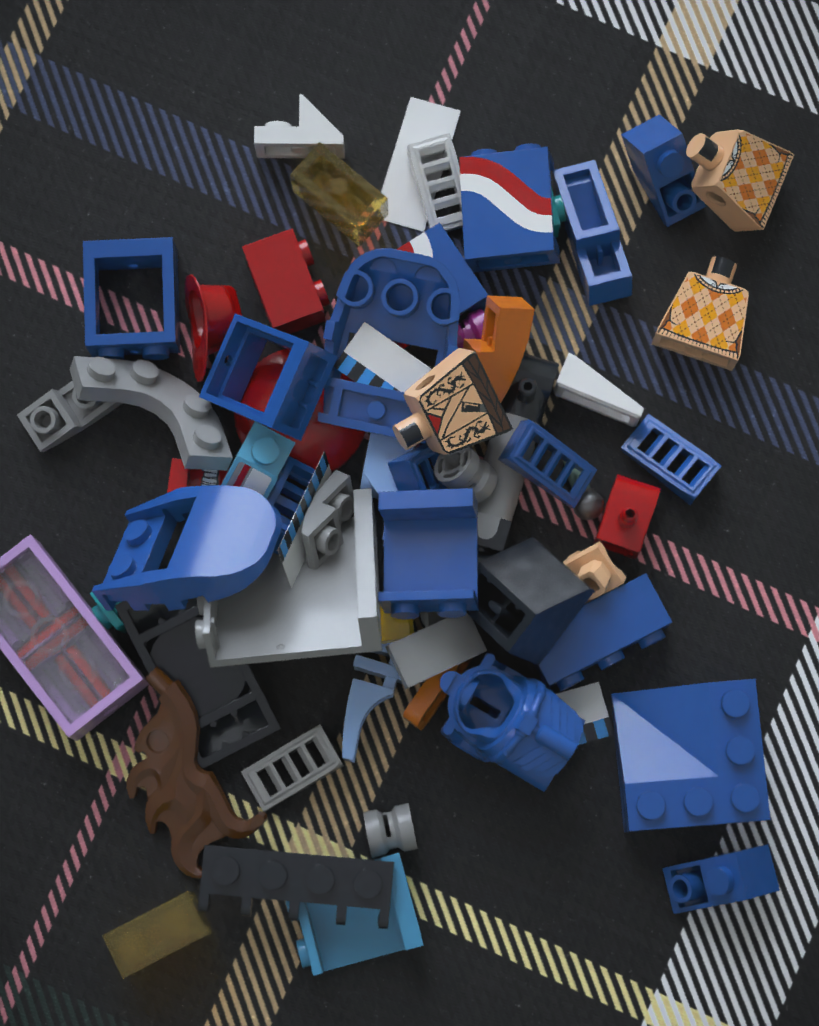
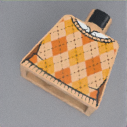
M739 129L715 132L710 138L703 133L694 136L686 149V155L699 164L691 183L692 191L733 231L764 230L794 154Z
M714 256L711 258L706 276L695 272H688L655 333L652 345L732 371L741 354L749 291L731 284L737 264L730 259Z

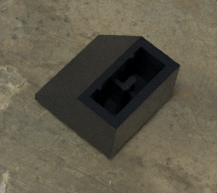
M532 537L478 563V610L467 611V614L508 653L540 665L594 593V590L542 543Z

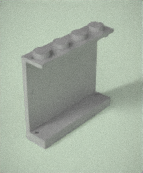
M372 488L353 490L354 517L341 525L344 543L317 570L309 568L306 557L292 589L280 556L273 552L268 565L260 576L240 592L212 602H207L204 596L197 597L199 614L203 615V620H196V641L199 649L206 648L210 667L382 651L381 613L378 602V592L380 591L377 526Z

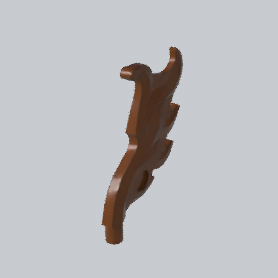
M156 667L145 680L161 695L159 698L161 705L158 713L141 729L134 749L138 753L145 752L147 758L137 763L131 769L127 778L126 788L130 799L138 795L139 787L146 789L148 801L145 809V821L150 834L157 832L159 821L164 822L170 830L172 839L171 854L178 869L187 876L201 878L202 867L199 865V856L204 845H208L226 836L235 839L246 838L267 821L268 816L265 812L260 811L250 819H242L234 813L214 773L203 770L199 766L197 756L200 724L198 712L190 695L179 680H171L159 667Z

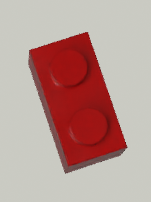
M293 228L242 246L245 260L272 328L292 334L326 321L323 307L330 305L321 279L313 282L308 266L314 265V260L306 239L297 241Z

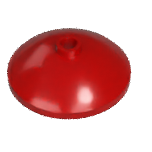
M283 349L277 351L257 363L240 403L264 412L291 350ZM342 373V380L354 382L352 379H350ZM323 389L301 441L274 429L271 430L295 442L289 456L313 469H316L325 451L331 472H334L353 457L359 449L366 432L318 422V412L323 413ZM234 413L237 434L243 444L255 421Z

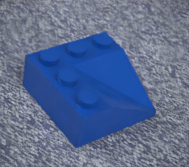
M756 679L708 682L611 694L624 832L770 820Z

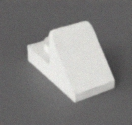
M302 94L299 97V127H291L290 123L283 121H271L266 123L265 126H254V145L257 158L345 159L343 135Z

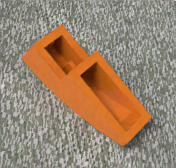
M487 295L481 339H464L463 349L476 351L501 403L520 367L530 337L535 309L522 297Z

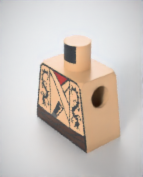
M463 348L453 351L405 391L404 399L412 415L392 427L398 442L405 450H409L425 440L432 451L443 455L454 453L505 434L513 429L476 351Z

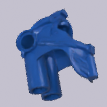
M491 653L485 654L479 666L465 671L462 675L455 671H448L442 675L439 683L441 690L449 696V718L441 728V734L450 743L483 762H494L544 792L554 776L560 772L573 755L580 741L583 725L586 720L579 717L570 706L554 692L546 688L543 682L534 678L524 677L510 667L498 662ZM473 697L490 708L487 714L470 704Z

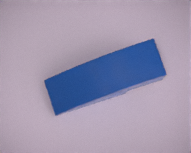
M592 160L553 170L557 195H561L565 208L566 221H564L589 306L632 296V273L620 242V229L596 161Z

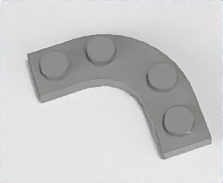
M73 357L70 373L78 400L125 403L142 407L156 414L169 426L175 437L184 469L228 471L233 457L222 424L211 407V402L200 398V394L194 388L174 375L158 369L155 364L146 360L134 362L104 357Z

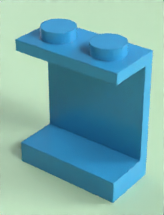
M400 853L376 859L378 861L394 862L388 929L378 928L377 921L380 909L347 906L346 925H336L337 905L300 902L298 920L300 921L304 938L296 940L302 967L311 966L313 976L324 971L401 950L406 951L424 946ZM285 901V902H286V906H287V910H288V914H289V903H290V901Z

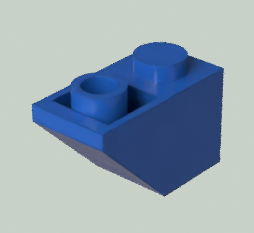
M659 114L621 134L633 172L662 222L667 227L706 207L705 203L692 191L691 183L695 171L691 158L686 155L687 146L681 131Z
M768 844L662 868L673 914L749 900L780 891Z

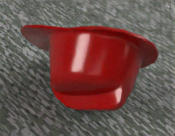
M190 274L186 276L185 302L191 326L193 369L197 382H201L206 372L207 356L219 351L235 313L242 316L236 290L232 286L199 285L197 279Z

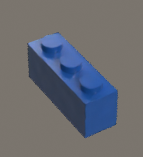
M645 573L585 604L540 665L534 663L533 665L546 688L549 689L557 684L561 692L583 681L585 678L582 671L598 664L602 671L625 659L622 650L636 643L643 650L666 638L663 629L667 628L672 623V620Z

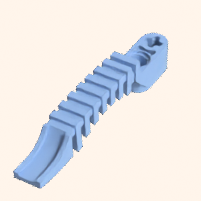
M370 433L360 489L372 488L373 498L378 500L379 492L398 491L387 463L415 449L416 445L409 450H405L397 438ZM391 643L382 644V651H374L372 653L390 657L386 646ZM360 655L355 656L354 670L384 678L385 680L383 686L353 678L344 721L343 760L355 763L364 721L377 705L393 698L397 683L402 684L391 658L389 664Z

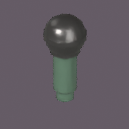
M575 468L568 477L571 488L581 473ZM589 484L576 507L573 508V511L583 520L595 519L603 511L604 500Z

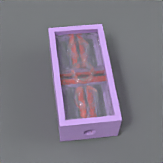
M30 534L0 557V649L68 738L78 741L147 687L149 683L109 630L97 619L91 607L37 539Z

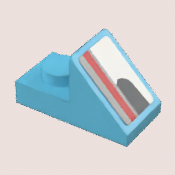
M254 422L221 485L249 488L267 499L295 442L258 422Z

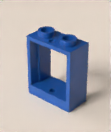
M173 237L83 241L85 347L92 357L124 360L125 355L142 354V358L146 360H164L169 358V353H181L178 250ZM162 268L164 331L100 334L99 270Z
M235 313L199 397L301 441L338 356L306 340ZM268 341L291 351L264 412L240 402ZM226 356H228V361L224 363Z

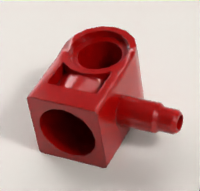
M617 474L593 545L600 541L606 550L636 559L640 554L661 488Z

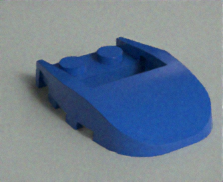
M391 248L371 250L362 254L350 264L349 269L344 273L336 294L338 299L330 320L326 321L323 339H325L324 350L338 356L336 361L348 346L350 334H356L364 322L393 342L437 350L435 366L453 351L457 350L460 293L456 279L444 264L430 256ZM333 367L324 387L323 413L318 412V422L396 438L392 427L412 415L404 399L405 392L342 380V372Z
M204 485L181 487L126 511L125 517L129 521L128 526L124 531L122 540L103 583L95 585L92 592L105 610H113L116 602L127 601L134 611H149L152 604H165L168 610L172 611L185 609L188 599L204 596L207 602L229 597L254 582L268 565L282 529L281 514L264 496L255 490L245 487ZM187 519L168 567L158 570L177 522Z

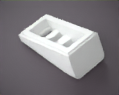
M450 133L410 143L407 146V156L429 228L439 222L446 232L463 228L460 167ZM440 154L444 155L442 159L422 164V159ZM445 170L449 171L450 176L427 182V175ZM454 187L455 194L432 200V193ZM459 204L460 212L437 218L436 210Z
M568 353L553 393L558 397L631 427L637 426L644 408L577 356Z

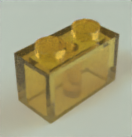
M320 142L290 174L293 192L359 247L389 215L388 198Z
M186 891L102 935L123 979L214 933L204 912H198L199 902L193 891Z

